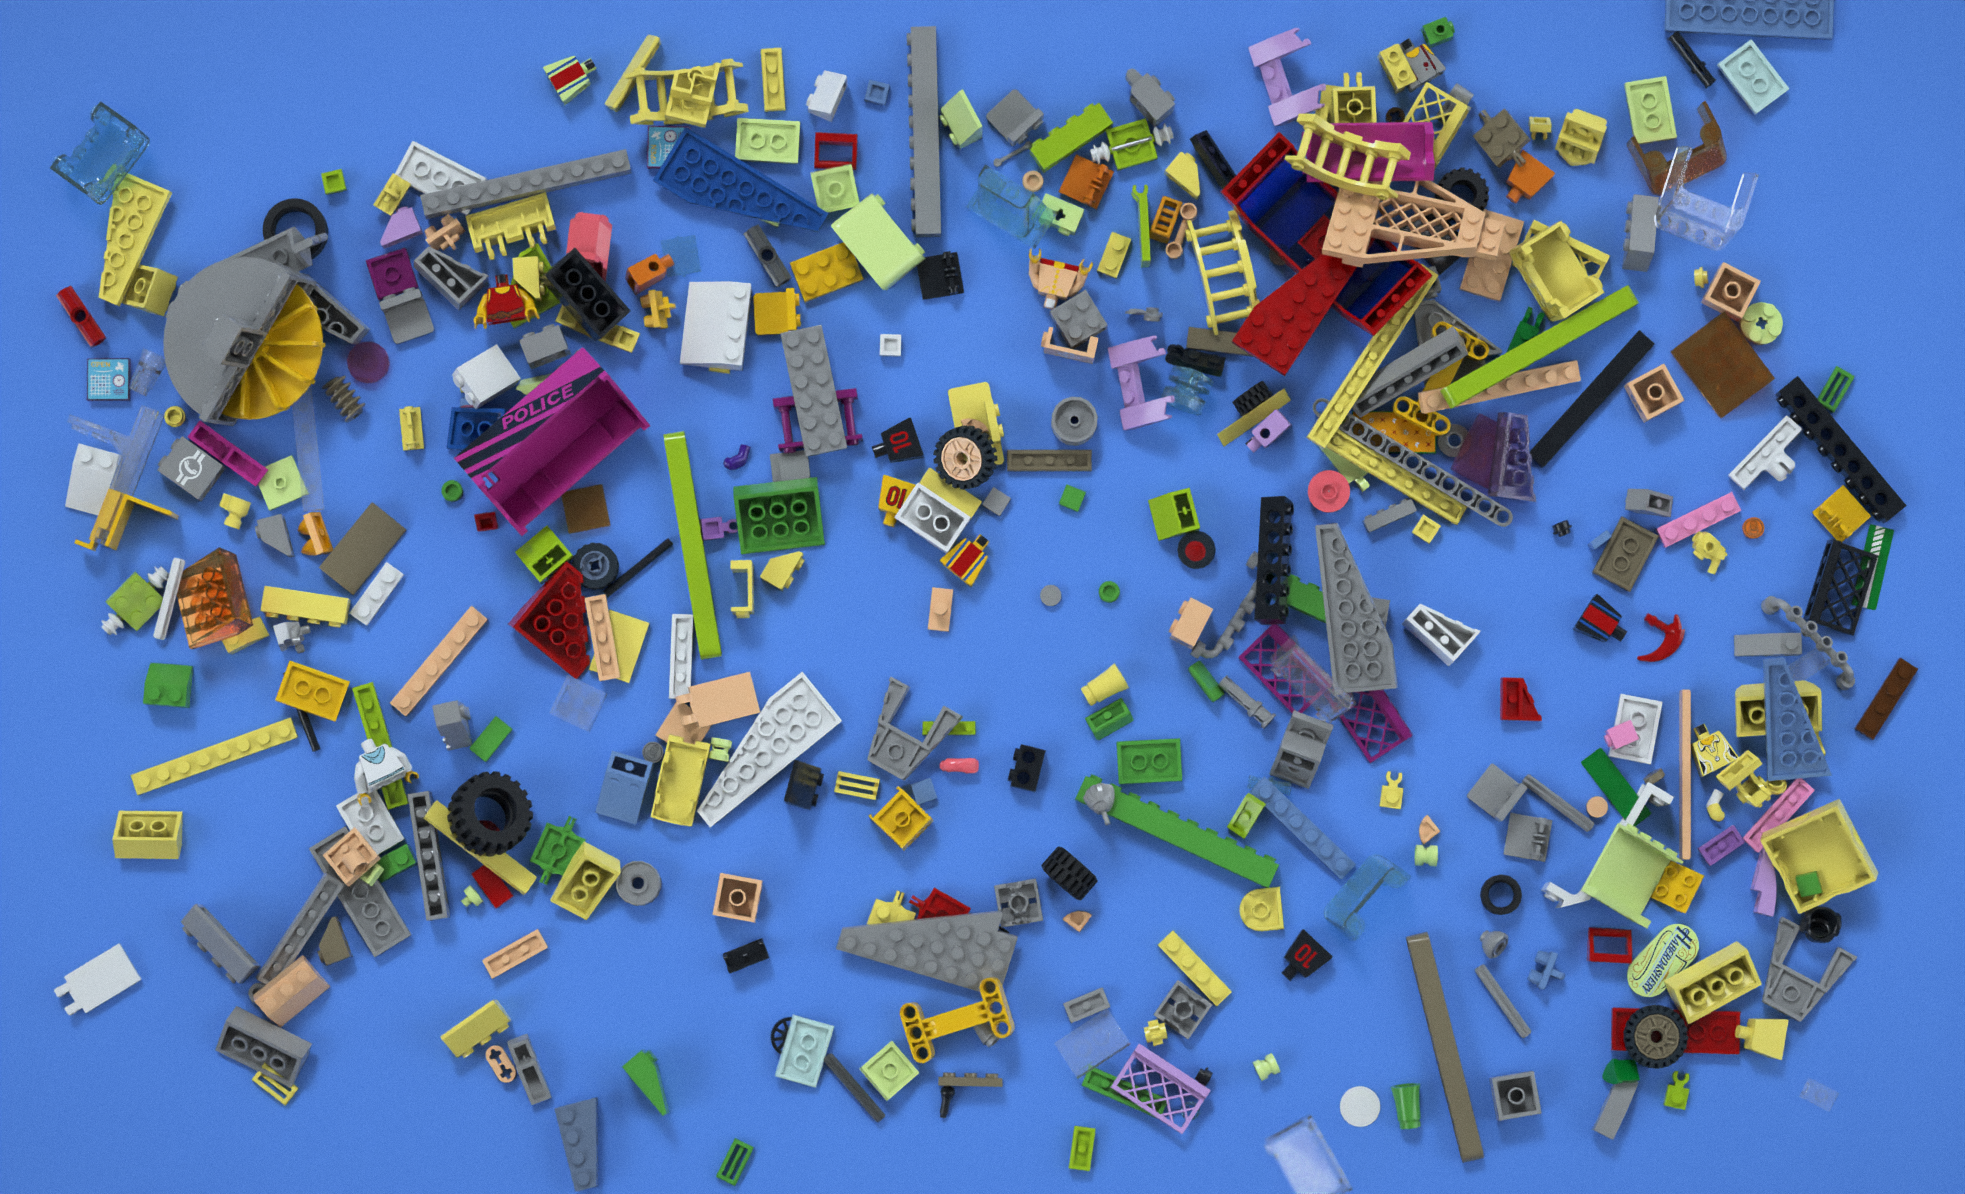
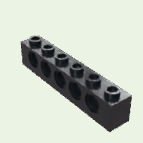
M1286 496L1261 497L1254 619L1261 625L1286 624V617L1289 614L1287 597L1290 594L1288 576L1291 574L1289 556L1292 554L1290 535L1293 534L1291 515L1294 514V505ZM1281 516L1279 522L1274 523L1275 519ZM1280 536L1279 541L1273 544L1274 539ZM1278 557V561L1272 564L1273 559ZM1277 577L1276 583L1271 585L1272 579ZM1276 597V602L1270 605V601Z

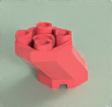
M579 212L575 215V218L570 220L566 254L573 248H576L601 278L606 281L612 224L608 222L609 219L605 215Z

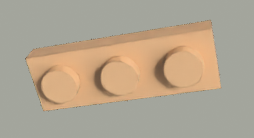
M539 929L488 956L482 962L493 979L549 947Z

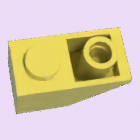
M538 256L512 258L513 279L534 299L542 301V295H545V284L541 283L539 277L541 274H544L543 262H540Z
M798 551L771 558L760 575V579L781 591L784 588L788 589L794 580L791 576L795 569L799 571L805 561L802 559L803 553Z

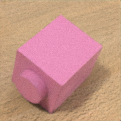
M1631 720L1605 730L1604 740L1607 746L1612 747L1613 750L1639 739Z

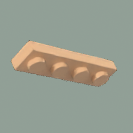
M606 594L586 597L585 604L599 681L621 678Z

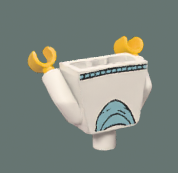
M367 739L361 743L365 753L359 756V762L355 765L354 773L357 793H359L357 801L361 806V799L363 797H367L368 803H371V797L366 793L367 790L369 793H372L403 777L406 782L412 783L409 779L411 774L416 779L419 778V774L412 771V766L405 753L394 747H389L387 744L376 747L372 739Z

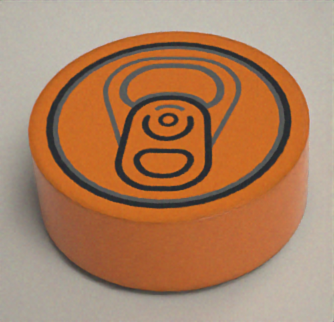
M1756 517L1747 519L1742 525L1743 534L1750 539L1760 537L1764 532L1763 522Z

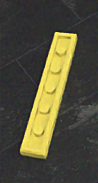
M436 800L423 819L521 894L525 895L537 877L506 853L487 857L485 853L480 856L476 855L473 849L471 851L466 850L463 842L460 844L457 842L456 838L458 836L456 833H451L450 827L452 822H448L447 815L451 811H448V808Z

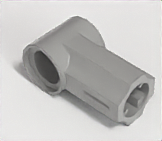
M1458 83L1455 84L1449 93L1450 96L1466 105L1474 96L1473 93ZM1450 100L1446 101L1442 106L1444 114L1452 112L1456 103ZM1442 118L1437 119L1440 123L1443 124Z

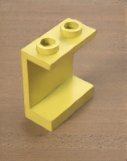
M730 560L733 573H748V607H731V612L737 618H750V614H754V564L752 560Z

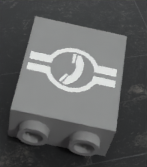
M182 436L171 445L172 451L169 455L163 456L159 461L158 471L202 502L226 467Z

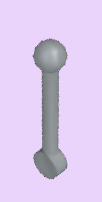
M1027 141L1024 146L1003 158L994 159V166L1000 167L1002 162L1025 149L1032 148V142Z

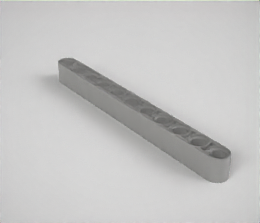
M1319 398L1313 403V411L1318 417H1320L1321 413L1317 412L1316 405L1322 401L1328 405L1329 400ZM1348 412L1346 421L1339 426L1338 429L1498 526L1506 527L1512 522L1513 515L1508 508ZM1357 423L1364 426V432L1361 435H1355L1352 432V427ZM1375 434L1382 437V443L1379 446H1373L1370 443L1371 437ZM1393 445L1400 448V454L1397 457H1391L1388 453L1389 448ZM1411 456L1418 459V465L1415 468H1410L1406 464L1407 459ZM1429 467L1436 469V476L1432 479L1426 478L1424 474L1425 470ZM1447 478L1454 480V487L1450 490L1443 488V481ZM1465 489L1472 491L1473 496L1468 501H1464L1461 498V492ZM1483 500L1489 501L1491 505L1490 509L1486 512L1479 509V503ZM1501 511H1506L1509 515L1508 520L1504 523L1497 520V515Z

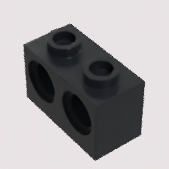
M1022 744L1020 749L1015 748L1013 760L1017 762L1015 769L1010 768L1007 780L1011 781V787L1031 792L1036 791L1046 750ZM1025 752H1032L1035 759L1032 763H1025L1022 756ZM1021 772L1027 773L1030 777L1029 782L1026 784L1019 783L1017 780L1018 774Z

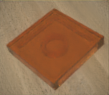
M602 484L566 491L561 495L569 534L611 526Z

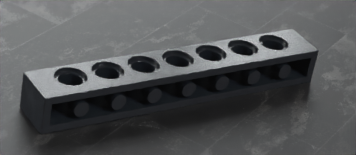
M1798 376L1775 394L1778 397L1776 399L1778 404L1782 408L1788 409L1791 413L1790 418L1797 425L1800 424L1804 428V435L1810 441L1814 440L1818 445L1817 450L1823 457L1827 456L1832 462L1830 464L1831 467L1845 477V484L1850 489H1855L1859 494L1857 497L1860 502L1871 508V514L1878 522L1885 523L1907 506ZM1795 397H1798L1803 401V406L1801 408H1798L1794 405L1793 401ZM1811 413L1816 416L1817 421L1815 424L1808 422V414ZM1822 430H1827L1830 433L1829 440H1824L1821 437ZM1835 446L1843 448V456L1835 454ZM1849 462H1853L1857 465V471L1855 473L1849 471ZM1863 478H1867L1870 481L1871 486L1869 489L1862 486L1861 481ZM1877 494L1883 496V505L1876 503L1875 496Z

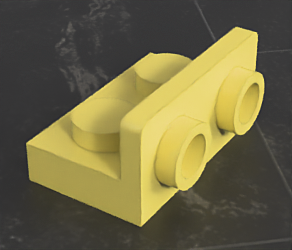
M1399 44L1379 52L1378 59L1396 94L1403 91L1405 86L1416 81V77Z

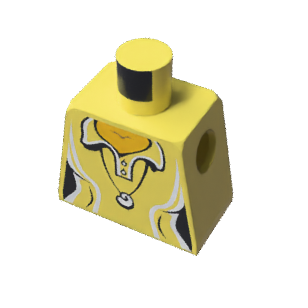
M1705 723L1693 728L1698 741L1691 744V751L1700 777L1738 758V755L1720 731L1710 734Z

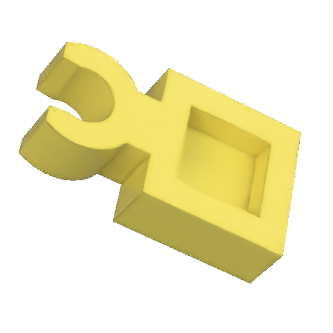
M1388 771L1386 773L1388 786L1382 785L1379 807L1401 809L1403 788H1399L1398 783L1402 780V773H1398L1397 780H1392L1390 778L1391 771Z

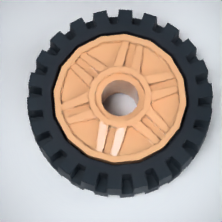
M967 425L953 428L944 433L939 438L940 441L935 445L937 449L934 450L933 455L936 458L933 461L934 464H938V467L935 469L937 472H941L940 478H945V483L948 485L952 484L953 488L964 490L977 487L989 480V477L994 473L993 470L996 469L997 464L994 463L997 461V455H994L997 452L996 447L992 448L991 445L994 442L992 439L988 440L989 435L981 433L982 430L980 428L975 429V426ZM963 453L966 454L968 458L967 462L963 458Z

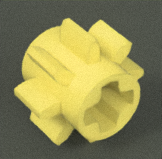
M1158 1019L1148 1021L1149 1026L1143 1027L1147 1043L1153 1042V1046L1162 1045V1039L1168 1038L1165 1024H1159Z

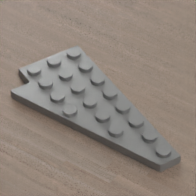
M998 910L842 927L836 949L980 992V983L989 977L998 978L1003 986L1018 936L998 930L1003 916V911ZM988 981L986 984L987 991L990 993L995 991L996 987L993 982Z

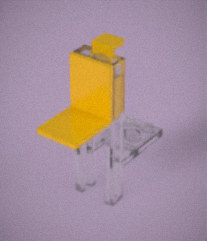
M141 405L130 436L74 415H69L67 422L72 425L71 429L86 436L88 433H92V437L104 443H107L109 440L121 455L89 537L90 543L87 544L76 539L75 544L92 551H96L98 544L117 550L134 504L178 520L179 515L133 497L164 419V415L158 414V411Z

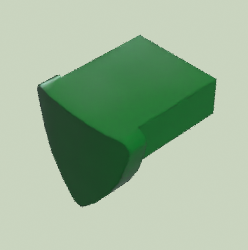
M1612 1059L1605 1067L1602 1078L1611 1084L1633 1083L1640 1080L1635 1060Z

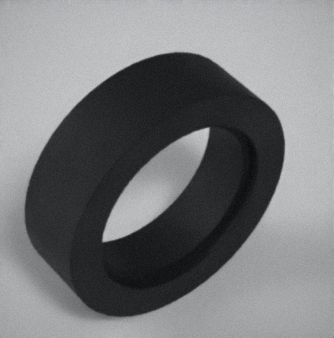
M298 198L286 199L274 205L267 213L263 222V237L266 240L275 236L278 221L285 214L294 211L306 213L313 219L316 229L315 235L321 233L328 235L327 222L323 214L312 203ZM327 240L310 248L312 259L321 253Z

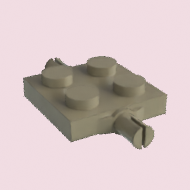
M1505 108L1492 118L1486 110H1482V113H1479L1478 116L1485 124L1473 137L1497 167L1500 168L1511 159H1514L1518 166L1522 167L1526 160L1520 155V152L1531 139Z

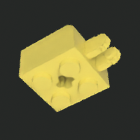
M1356 72L1355 80L1357 87H1349L1350 76L1348 73H1343V87L1332 88L1333 123H1377L1375 86L1362 87L1361 72ZM1351 106H1356V109H1359L1356 113L1350 111Z

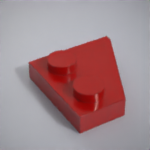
M1500 678V720L1542 721L1541 715L1538 714L1533 704L1534 700L1531 694L1528 693V687L1524 678Z

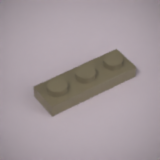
M943 1072V1077H938V1085L1002 1087L1003 1078H998V1074L989 1073L985 1074V1078L977 1077V1073H964V1077H956V1073Z

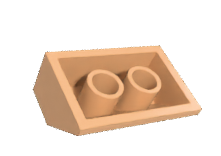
M302 955L256 992L253 998L254 1002L267 1017L281 1028L330 988V985L305 956Z

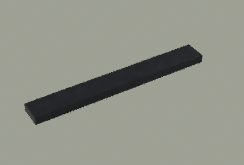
M1639 330L1527 455L1544 468L1655 343Z

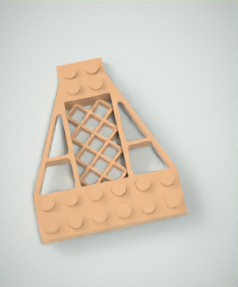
M1368 181V183L1381 185L1382 181ZM1414 181L1416 183L1412 193L1393 190L1398 194L1397 199L1388 198V200H1381L1376 196L1339 188L1323 244L1322 254L1342 258L1343 264L1363 268V264L1450 255L1464 258L1480 257L1496 261L1505 222L1485 218V212L1432 181ZM1419 185L1447 201L1418 195ZM1391 204L1395 210L1387 213L1384 207ZM1412 208L1415 215L1408 218L1404 212ZM1379 210L1382 216L1376 219ZM1433 213L1436 219L1428 222L1425 216ZM1400 215L1403 221L1395 224L1392 218ZM1453 217L1457 223L1449 227L1446 220ZM1420 219L1424 225L1416 228L1412 222ZM1387 221L1391 227H1383L1379 224ZM1441 224L1444 230L1437 233L1433 227ZM1407 225L1411 231H1401L1400 228ZM1459 229L1458 236H1456L1454 231ZM1428 230L1432 236H1424L1420 233ZM1449 234L1452 241L1443 240L1441 237ZM1371 238L1399 243L1397 252L1366 254ZM1403 244L1422 248L1417 250L1401 251Z

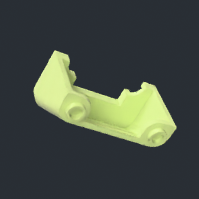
M871 193L833 222L831 227L875 282L883 290H888L926 259L923 256L925 251L918 243L914 245L897 226L885 211L883 205L886 203L880 195L877 194L875 196Z

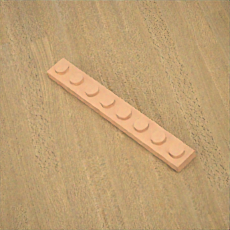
M1573 360L1517 372L1458 406L1581 381L1578 361ZM1443 388L1418 393L1421 414L1450 408L1440 392Z

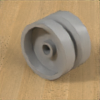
M1069 397L1056 405L1052 413L1051 427L1054 435L1060 442L1066 445L1078 446L1086 443L1093 437L1097 428L1098 416L1095 408L1089 401L1081 397ZM1072 417H1076V420H1079L1077 424L1071 423Z

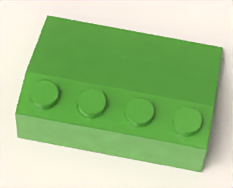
M817 477L733 486L741 554L825 545Z

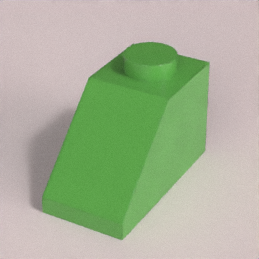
M405 844L386 854L377 862L384 869L378 879L383 883L418 864L417 858L409 844Z

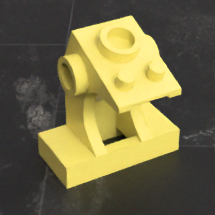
M1749 750L1716 775L1718 781L1729 791L1734 787L1738 791L1736 796L1743 804L1748 803L1760 808L1763 806L1762 802L1771 799L1772 792L1765 787L1767 786L1766 782L1761 776L1756 777L1753 772L1762 765V762ZM1748 776L1749 779L1741 785L1740 782Z

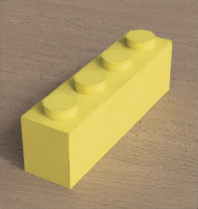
M264 586L260 611L266 613V617L278 618L279 615L287 616L286 620L299 622V618L308 619L307 623L320 625V621L329 622L328 626L341 628V624L347 625L351 600L343 597Z

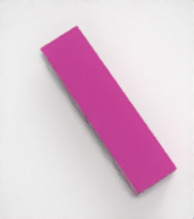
M199 421L188 435L190 440L255 487L268 471L267 468L202 421Z

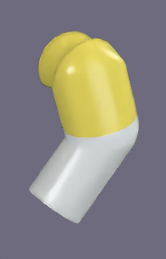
M1714 789L1706 804V808L1710 818L1720 822L1725 817V813L1719 805L1724 793Z

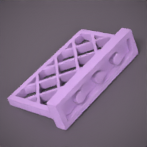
M1141 1044L1137 1045L1110 1087L1180 1134L1184 1133L1211 1091ZM1134 1058L1142 1062L1144 1071L1132 1074L1130 1064ZM1127 1069H1128V1070H1129V1074H1128V1075H1124L1125 1072H1126ZM1157 1072L1160 1074L1162 1083L1150 1085L1148 1073ZM1145 1074L1147 1086L1135 1088L1133 1076ZM1130 1077L1132 1089L1124 1091L1117 1086L1122 1078ZM1174 1083L1178 1086L1180 1095L1168 1097L1166 1085ZM1163 1086L1165 1098L1153 1100L1151 1088ZM1148 1089L1150 1101H1139L1136 1091ZM1192 1095L1199 1100L1195 1107L1186 1109L1183 1097ZM1181 1098L1183 1110L1171 1112L1169 1100ZM1166 1100L1168 1113L1159 1114L1155 1110L1154 1103ZM1191 1110H1192V1112L1190 1113V1115L1187 1116V1111H1191ZM1184 1112L1185 1123L1180 1128L1174 1124L1172 1114Z

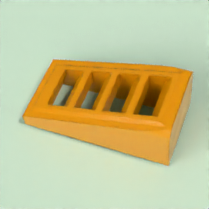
M1166 196L1162 197L1149 231L1150 239L1168 244L1183 202ZM1164 205L1175 208L1176 210L1172 211L1164 208ZM1161 213L1172 216V219L1162 216ZM1158 221L1169 224V227L1159 224Z

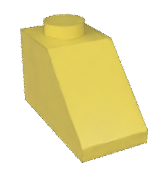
M1180 152L1167 167L1164 174L1197 200L1200 196L1198 167L1195 163L1196 159L1187 152L1186 154Z
M257 617L237 624V632L221 636L220 638L227 652L234 654L270 635L261 617Z

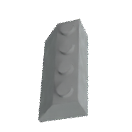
M195 904L182 919L183 931L189 937L194 936L199 941L196 943L203 952L206 953L208 951L213 956L211 960L219 968L224 967L227 971L226 976L233 983L237 981L239 984H242L260 967L255 959L202 904Z
M236 1006L225 1021L216 1051L258 1072L260 1071L262 1074L288 1087H292L308 1057L312 1043ZM266 1063L283 1077L281 1078L263 1069L262 1065Z

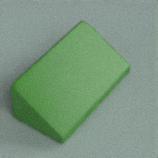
M1197 661L1188 668V672L1211 702H1215L1224 695L1223 689L1218 686L1216 680L1201 661Z
M1122 698L1085 718L1097 740L1134 721L1131 712Z

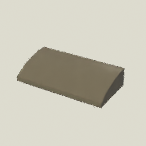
M372 502L319 568L354 595L407 529Z

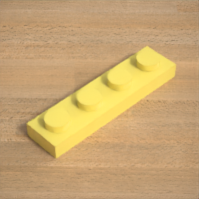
M1173 930L1158 944L1166 955L1215 1006H1218L1232 992Z

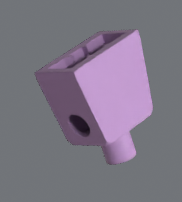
M1276 409L1251 431L1254 436L1245 444L1253 453L1262 445L1267 448L1288 430L1292 424ZM1267 428L1270 431V435L1264 438L1262 432Z

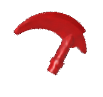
M1646 614L1644 621L1663 631L1665 638L1659 648L1650 654L1638 656V660L1646 662L1660 661L1669 657L1678 649L1685 633L1678 614L1674 615L1673 623L1668 625L1657 619L1658 617L1655 615Z

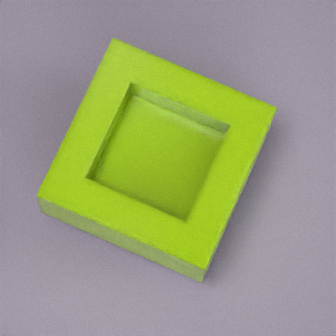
M342 169L321 173L326 195L347 191Z

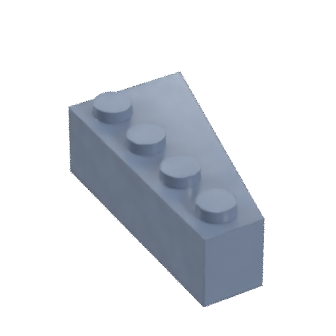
M598 1097L554 1108L575 1192L598 1186Z

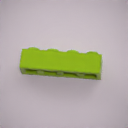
M922 721V735L928 734L935 721ZM960 721L948 735H975V721Z

